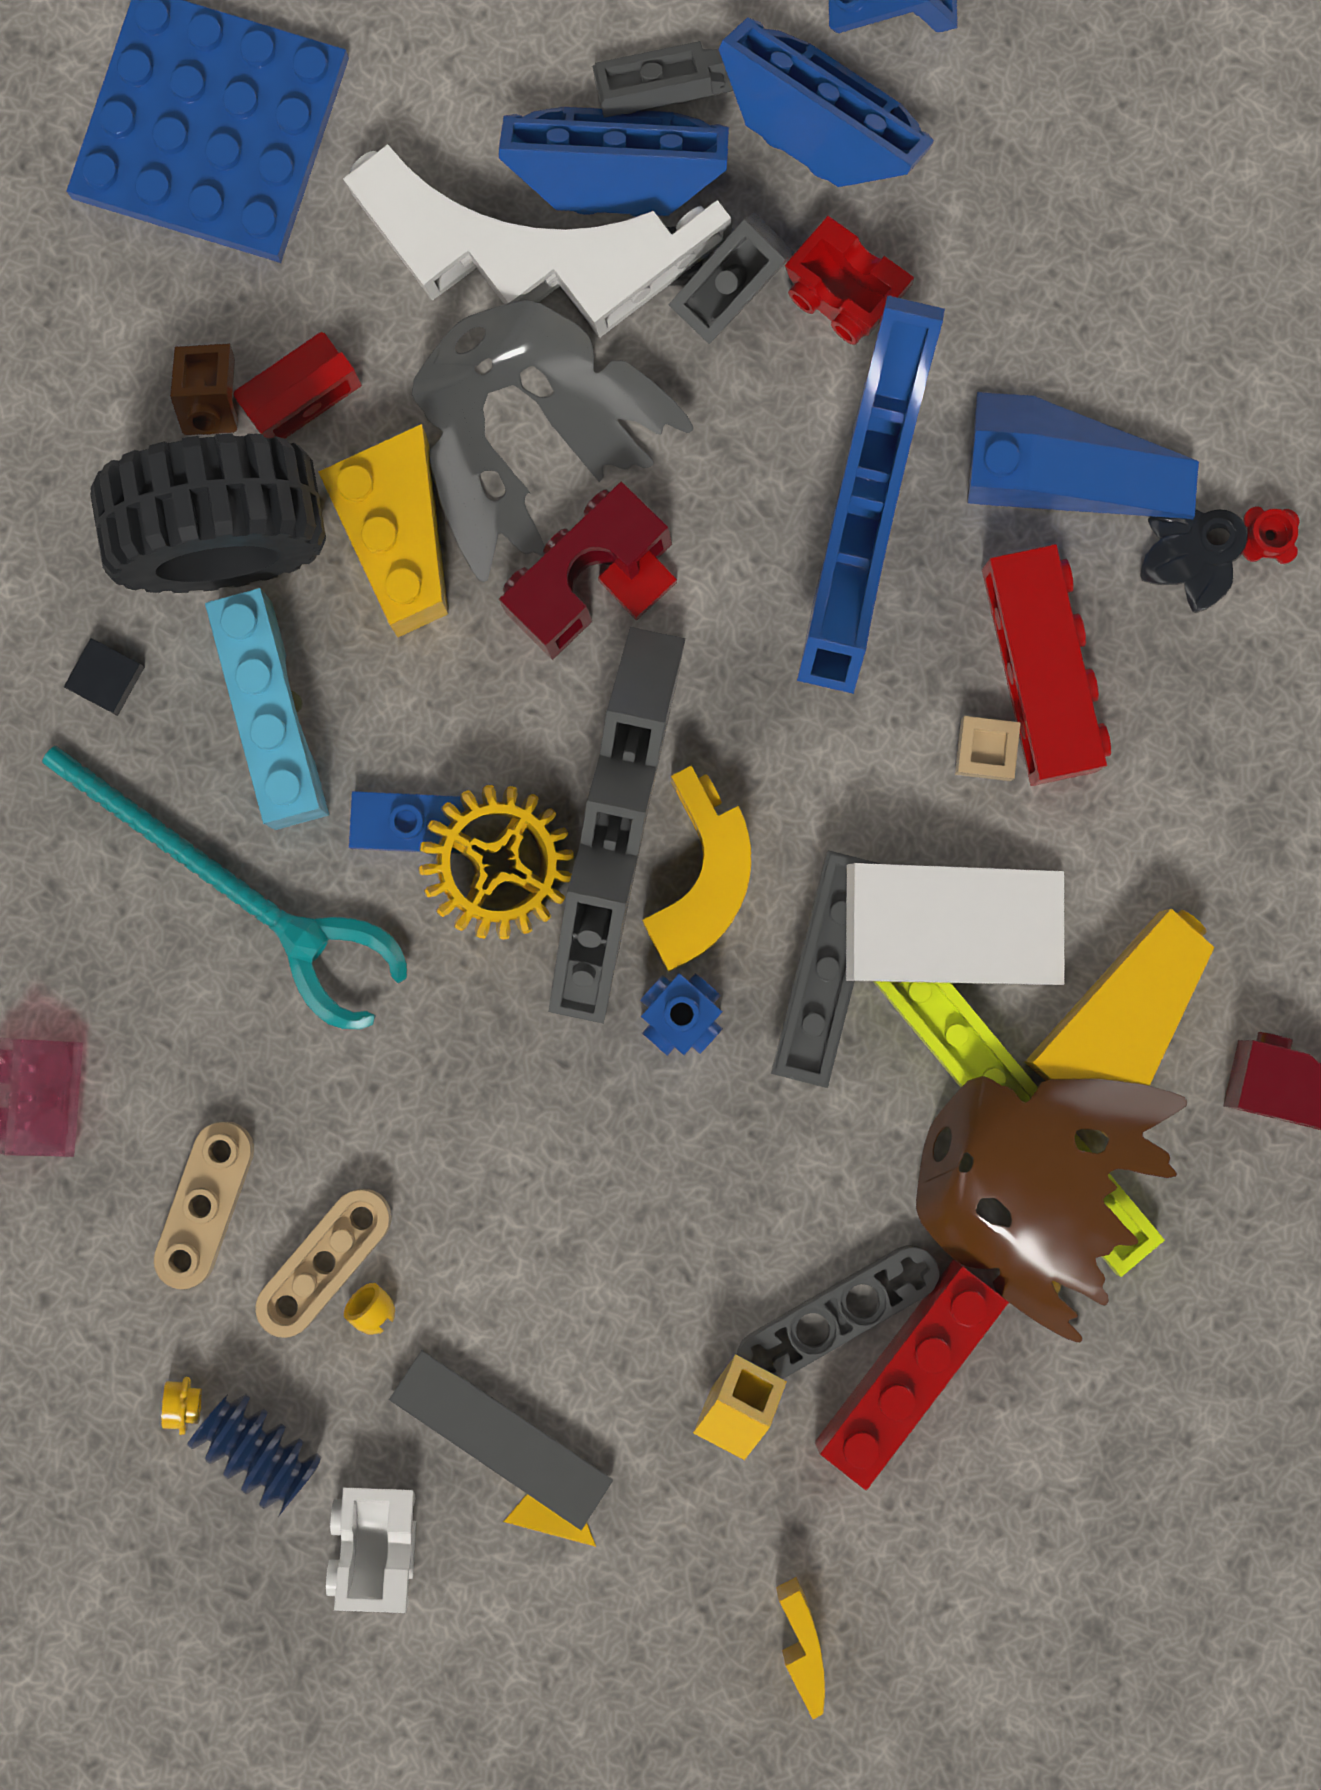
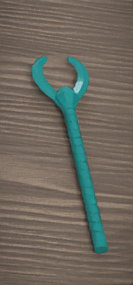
M53 746L45 754L42 760L45 766L67 782H71L81 792H85L93 801L99 802L100 806L114 813L115 817L127 823L137 833H141L151 843H155L159 849L169 853L170 857L177 862L183 863L184 867L198 874L199 878L213 885L212 887L221 894L227 895L228 899L235 904H239L243 910L250 915H254V918L261 923L268 925V928L274 931L288 956L292 977L300 995L315 1015L327 1024L341 1029L360 1030L372 1026L376 1015L368 1011L352 1012L340 1007L321 986L312 962L324 951L328 940L353 941L365 945L378 952L389 964L391 977L397 983L407 979V963L402 949L395 939L382 928L354 918L328 917L314 919L286 913L284 910L277 908L278 906L269 899L263 898L264 896L255 889L252 890L240 878H236L229 870L222 868V865L208 858V855L200 849L194 848L193 844L179 837L178 833L171 828H167L164 823L152 817L149 812L142 807H138V804L128 797H124V794L110 787L109 783L100 777H96L95 773L83 767L80 762L58 746Z

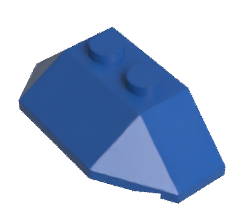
M749 17L722 40L719 52L745 125L762 136L770 146L783 150L807 166L815 176L828 180L837 187L907 175L930 150L934 140L928 133L921 131L918 122L901 103L812 44L780 30L763 29L764 26L761 22Z
M558 107L533 111L523 117L518 114L503 116L499 159L555 210L574 211L583 215L597 212L630 214L635 217L654 211L657 216H669L727 170L729 127L720 124L710 126L701 119L675 112L640 110L632 114H621L604 118L601 108Z

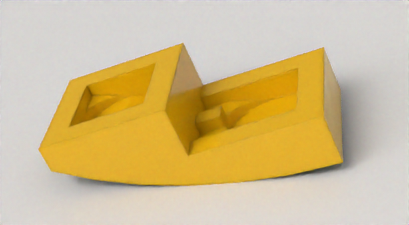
M794 1577L776 1587L779 1602L799 1642L787 1647L782 1652L785 1666L812 1719L823 1715L825 1680L822 1653L806 1597L797 1577Z

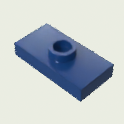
M352 791L349 848L421 852L419 850L421 842L439 844L441 837L431 833L427 829V825L431 820H435L448 827L451 821L443 814L441 807L445 803L450 802L460 813H463L466 810L461 802V797ZM465 827L460 832L465 834ZM452 847L451 854L461 853Z

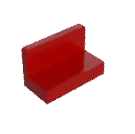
M320 332L234 391L233 395L260 434L269 439L275 436L286 439L362 385L345 355L337 351L325 333Z

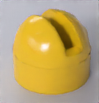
M369 1283L358 1289L349 1299L344 1309V1318L362 1333L368 1335L381 1334L384 1330L380 1326L385 1320L389 1319L393 1322L395 1319V1306L391 1297L378 1284Z

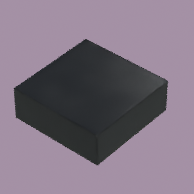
M90 638L64 688L118 716L145 667Z

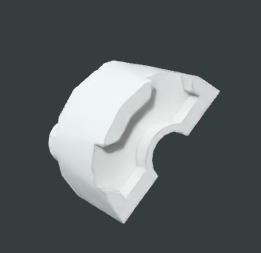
M343 1487L342 1499L333 1500L330 1529L331 1535H341L340 1560H329L326 1576V1595L335 1596L334 1610L406 1613L409 1604L408 1582L409 1579H413L416 1521L412 1520L413 1506L416 1498L413 1490Z

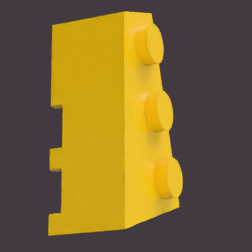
M420 424L318 471L387 621L396 636H403L448 615L436 515V500L430 464V447L423 425Z

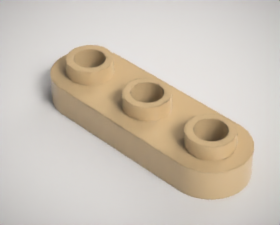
M233 1122L211 1124L199 1133L194 1142L154 1254V1267L158 1277L172 1288H192L205 1281L214 1268L254 1156L253 1140L248 1131L239 1124ZM219 1140L227 1142L231 1148L230 1157L225 1162L218 1161L213 1155V1146ZM198 1195L206 1196L211 1202V1210L207 1216L198 1215L193 1208L194 1199ZM178 1250H184L191 1256V1266L187 1271L178 1269L174 1264V1255Z
M356 1189L342 1196L268 1282L256 1301V1316L266 1332L276 1337L287 1338L299 1334L312 1323L387 1234L391 1225L392 1215L390 1206L382 1195L370 1189ZM366 1207L371 1211L373 1221L368 1228H360L354 1223L353 1213L356 1208ZM321 1251H328L335 1258V1267L330 1272L321 1271L316 1265V1256ZM282 1296H292L297 1301L298 1310L295 1315L286 1316L280 1311L278 1304Z

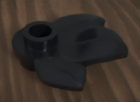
M1196 508L1193 519L1153 516L1148 518L1151 529L1160 540L1153 544L1145 555L1140 573L1141 580L1155 585H1179L1184 583L1187 601L1194 613L1207 610L1215 605L1232 587V563L1242 555L1247 545V529L1243 520L1228 510L1217 509L1203 513ZM1215 528H1223L1230 535L1227 542L1222 545L1211 544L1207 536Z

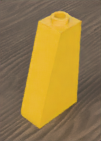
M1172 908L1159 911L1024 1062L1044 1081L1051 1079H1105L1150 1086L1215 948L1203 937L1207 933L1203 924L1182 909L1178 913Z

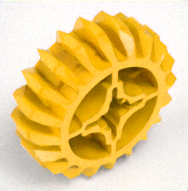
M493 785L484 786L482 789L483 804L478 805L475 796L470 790L462 792L460 794L461 802L466 810L463 813H460L450 802L445 803L441 810L451 821L448 827L435 820H431L427 825V829L431 833L441 837L439 844L421 842L419 850L425 854H436L435 864H424L418 867L420 875L436 873L439 883L429 885L424 889L425 896L434 897L444 892L448 899L436 909L437 914L444 917L455 907L461 912L454 923V928L459 931H463L468 926L472 917L477 919L475 936L478 938H486L491 922H496V932L499 939H509L511 920H515L517 928L521 933L527 934L531 932L532 925L527 916L531 911L539 920L543 922L548 921L551 918V914L541 902L546 898L553 903L562 904L565 896L551 888L553 881L568 883L572 875L568 871L556 870L557 861L573 859V851L569 849L555 851L553 843L567 837V829L563 827L549 833L545 828V825L554 819L556 812L549 808L538 817H535L532 812L537 806L539 798L534 794L528 795L521 807L516 806L518 794L517 788L513 786L505 789L502 802H497L496 791ZM501 815L511 818L507 827L491 843H485L460 832L468 823L480 816ZM525 829L531 833L539 849L541 860L539 877L525 867L519 858L518 848L523 839L522 834ZM506 845L504 851L508 857L504 860L510 861L509 869L519 874L520 877L514 873L495 872L491 878H487L488 874L484 868L488 864H482L483 856L472 850V848L479 852L494 853ZM452 847L467 857L474 867L475 875L466 898L457 888L451 874L450 855ZM504 881L520 886L530 892L520 903L507 909L491 911L481 908L487 895H491L495 887Z

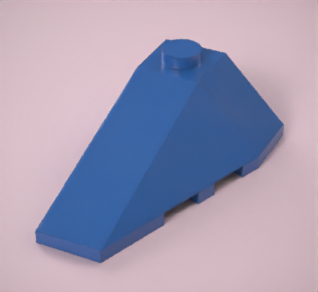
M977 392L968 503L1193 519L1195 517L1199 461L1036 396Z

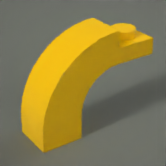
M692 765L671 775V784L699 836L703 852L702 870L695 885L683 898L642 920L668 973L702 955L723 936L742 905L747 892L751 871L749 833L739 806L718 816L714 808L721 805L722 802L715 786L707 774L698 778Z

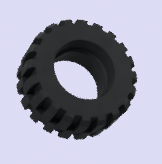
M233 433L216 434L214 437L199 438V436L182 438V441L171 443L164 441L149 445L148 449L130 451L123 454L121 460H111L105 464L102 471H98L90 488L102 568L116 584L124 585L125 588L135 591L145 589L146 592L160 593L162 591L188 593L195 590H203L205 592L219 590V588L250 585L251 582L259 580L267 581L277 578L279 574L294 572L300 569L302 564L313 562L317 555H320L326 541L313 460L296 443H289L286 439L276 436L269 439L265 438L263 434L248 433L245 436H234Z

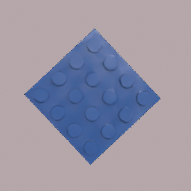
M131 0L66 192L71 199L281 263L349 60L346 49L184 0Z

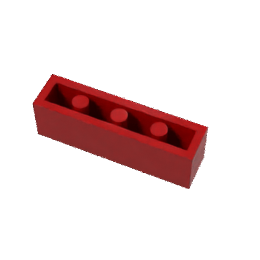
M1057 544L989 558L982 569V574L1015 720L1021 723L1019 738L1030 786L1097 773L1107 766L1105 757L1111 755V741L1106 725L1104 723L1098 724L1093 702L1098 701L1099 698L1098 684L1092 668L1085 669L1080 647H1085L1086 632L1080 614H1072L1068 593L1073 592L1074 583L1068 560H1060Z
M953 1259L939 1277L935 1289L923 1298L815 1440L819 1454L867 1491L1009 1302Z

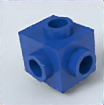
M680 973L672 982L662 975L640 1000L648 1007L641 1015V1018L649 1024L642 1034L667 1056L674 1048L683 1055L691 1047L701 1054L723 1029L715 1022L723 1012L714 1004L721 995L696 973L689 981ZM686 1003L692 1008L693 1018L689 1024L680 1026L672 1021L670 1011L675 1004Z

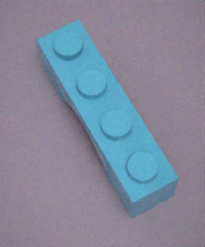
M261 588L205 603L263 824L278 830L329 816L315 760L304 737L291 694L286 669L287 655L272 601Z

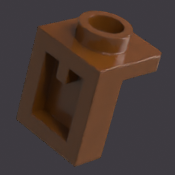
M230 343L175 347L170 398L184 435L234 433L237 431L238 419L232 403L235 358Z

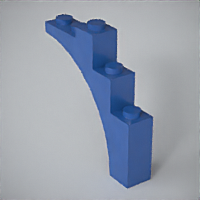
M887 295L866 382L864 383L853 426L826 552L814 595L797 681L854 694L867 648L873 610L900 487L942 327L945 308Z

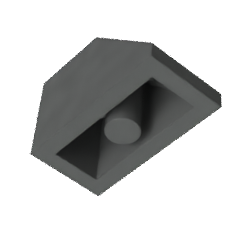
M753 213L737 226L668 305L710 344L795 252L756 213Z

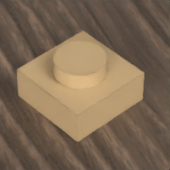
M964 716L961 719L955 775L1004 781L1015 779L1021 723Z

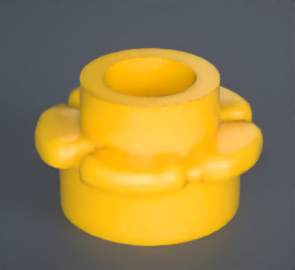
M189 1377L183 1378L182 1382L166 1381L164 1387L162 1429H179V1435L186 1434L187 1423L199 1424L202 1389L191 1388V1379Z

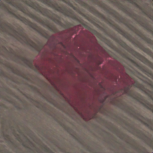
M0 1038V1154L74 1157L83 1042Z

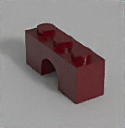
M622 481L610 492L604 489L596 494L585 507V516L570 531L567 528L558 531L543 549L545 555L530 569L523 567L516 571L503 587L504 594L499 598V601L505 613L552 660L593 622L587 606L573 593L575 581L583 570L596 564L611 565L615 563L632 580L639 573L637 562L648 551L658 559L672 545L669 527Z

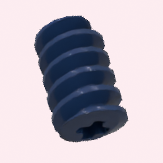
M227 1394L187 1442V1446L195 1449L210 1441L211 1444L205 1461L212 1464L224 1456H228L229 1459L223 1476L230 1479L240 1472L246 1471L247 1474L241 1491L248 1494L261 1485L264 1486L265 1489L259 1506L265 1509L279 1500L282 1501L283 1504L278 1515L279 1517L318 1469L321 1456L316 1453L300 1462L298 1457L304 1443L300 1438L282 1447L280 1443L286 1428L282 1423L264 1432L262 1428L268 1412L262 1409L247 1418L244 1414L250 1397L245 1394L229 1403L226 1400Z

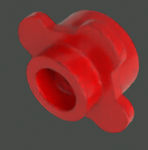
M1255 506L1244 514L1243 522L1247 527L1248 537L1246 548L1242 553L1245 559L1250 562H1257L1261 558L1276 559L1280 564H1288L1296 558L1298 548L1295 546V542L1298 538V526L1300 523L1296 512L1291 509H1269L1264 511L1261 507ZM1267 531L1274 532V540H1268L1266 538Z

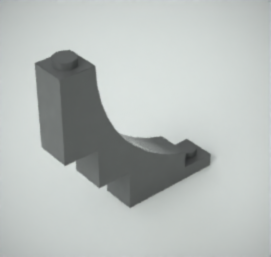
M634 627L629 629L606 712L600 755L587 799L580 846L567 890L548 1012L604 1024L644 828L677 686L686 638Z

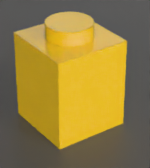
M735 1354L710 1389L693 1433L745 1460L771 1427L787 1381Z

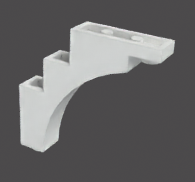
M388 144L378 152L370 151L361 156L353 164L351 173L343 178L356 201L432 301L476 268L504 304L522 300L539 303L560 286L599 338L721 246L732 233L731 217L718 200L705 210L702 206H698L689 211L677 223V231L674 234L669 232L654 211L618 223L567 230L533 228L506 223L468 209L429 186L405 165Z

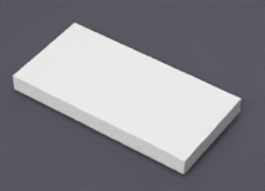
M864 863L848 864L846 981L1064 985V871Z

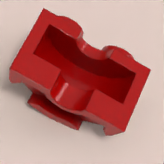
M827 216L784 265L789 278L794 283L788 291L793 302L808 314H813L816 310H819L832 321L831 326L836 334L852 345H856L863 336H869L881 322L887 295L902 298L912 286L915 278L886 256L878 258L872 255L861 244L858 236L830 216Z

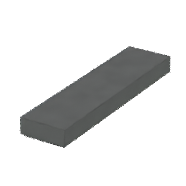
M830 850L825 855L771 1074L824 1088L829 1086L855 982L846 981L847 865L853 863L881 864Z
M421 1350L389 1398L398 1407L580 1530L583 1529L613 1482V1479L423 1350Z

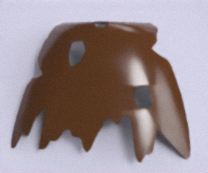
M980 1076L968 1080L939 1112L929 1128L923 1148L916 1197V1210L920 1222L942 1249L961 1264L978 1269L999 1268L1000 1274L993 1281L995 1291L1010 1304L1050 1331L1068 1340L1080 1343L1083 1339L1082 1336L1069 1323V1320L1077 1318L1078 1315L1058 1296L1052 1281L1082 1293L1103 1306L1107 1305L1109 1302L1108 1294L1103 1289L1105 1277L1097 1266L1096 1258L1109 1255L1115 1246L1138 1244L1136 1236L1104 1204L1103 1199L1117 1189L1116 1185L1109 1179L1108 1174L1116 1169H1123L1164 1178L1176 1177V1171L1169 1164V1153L1144 1138L1143 1132L1185 1108L1187 1100L1184 1096L1143 1084L1105 1079H1051L1041 1082L1031 1099L1023 1102L1011 1088L1002 1086L988 1077ZM949 1127L952 1133L950 1148L944 1159L936 1162L934 1158L935 1142L940 1132L944 1128ZM1090 1129L1104 1132L1109 1139L1105 1150L1097 1154L1079 1150L1074 1138L1077 1130ZM968 1152L973 1157V1166L968 1172H960L959 1164L964 1157V1153ZM980 1199H998L1011 1213L1012 1222L1010 1227L990 1223L977 1214L976 1209Z

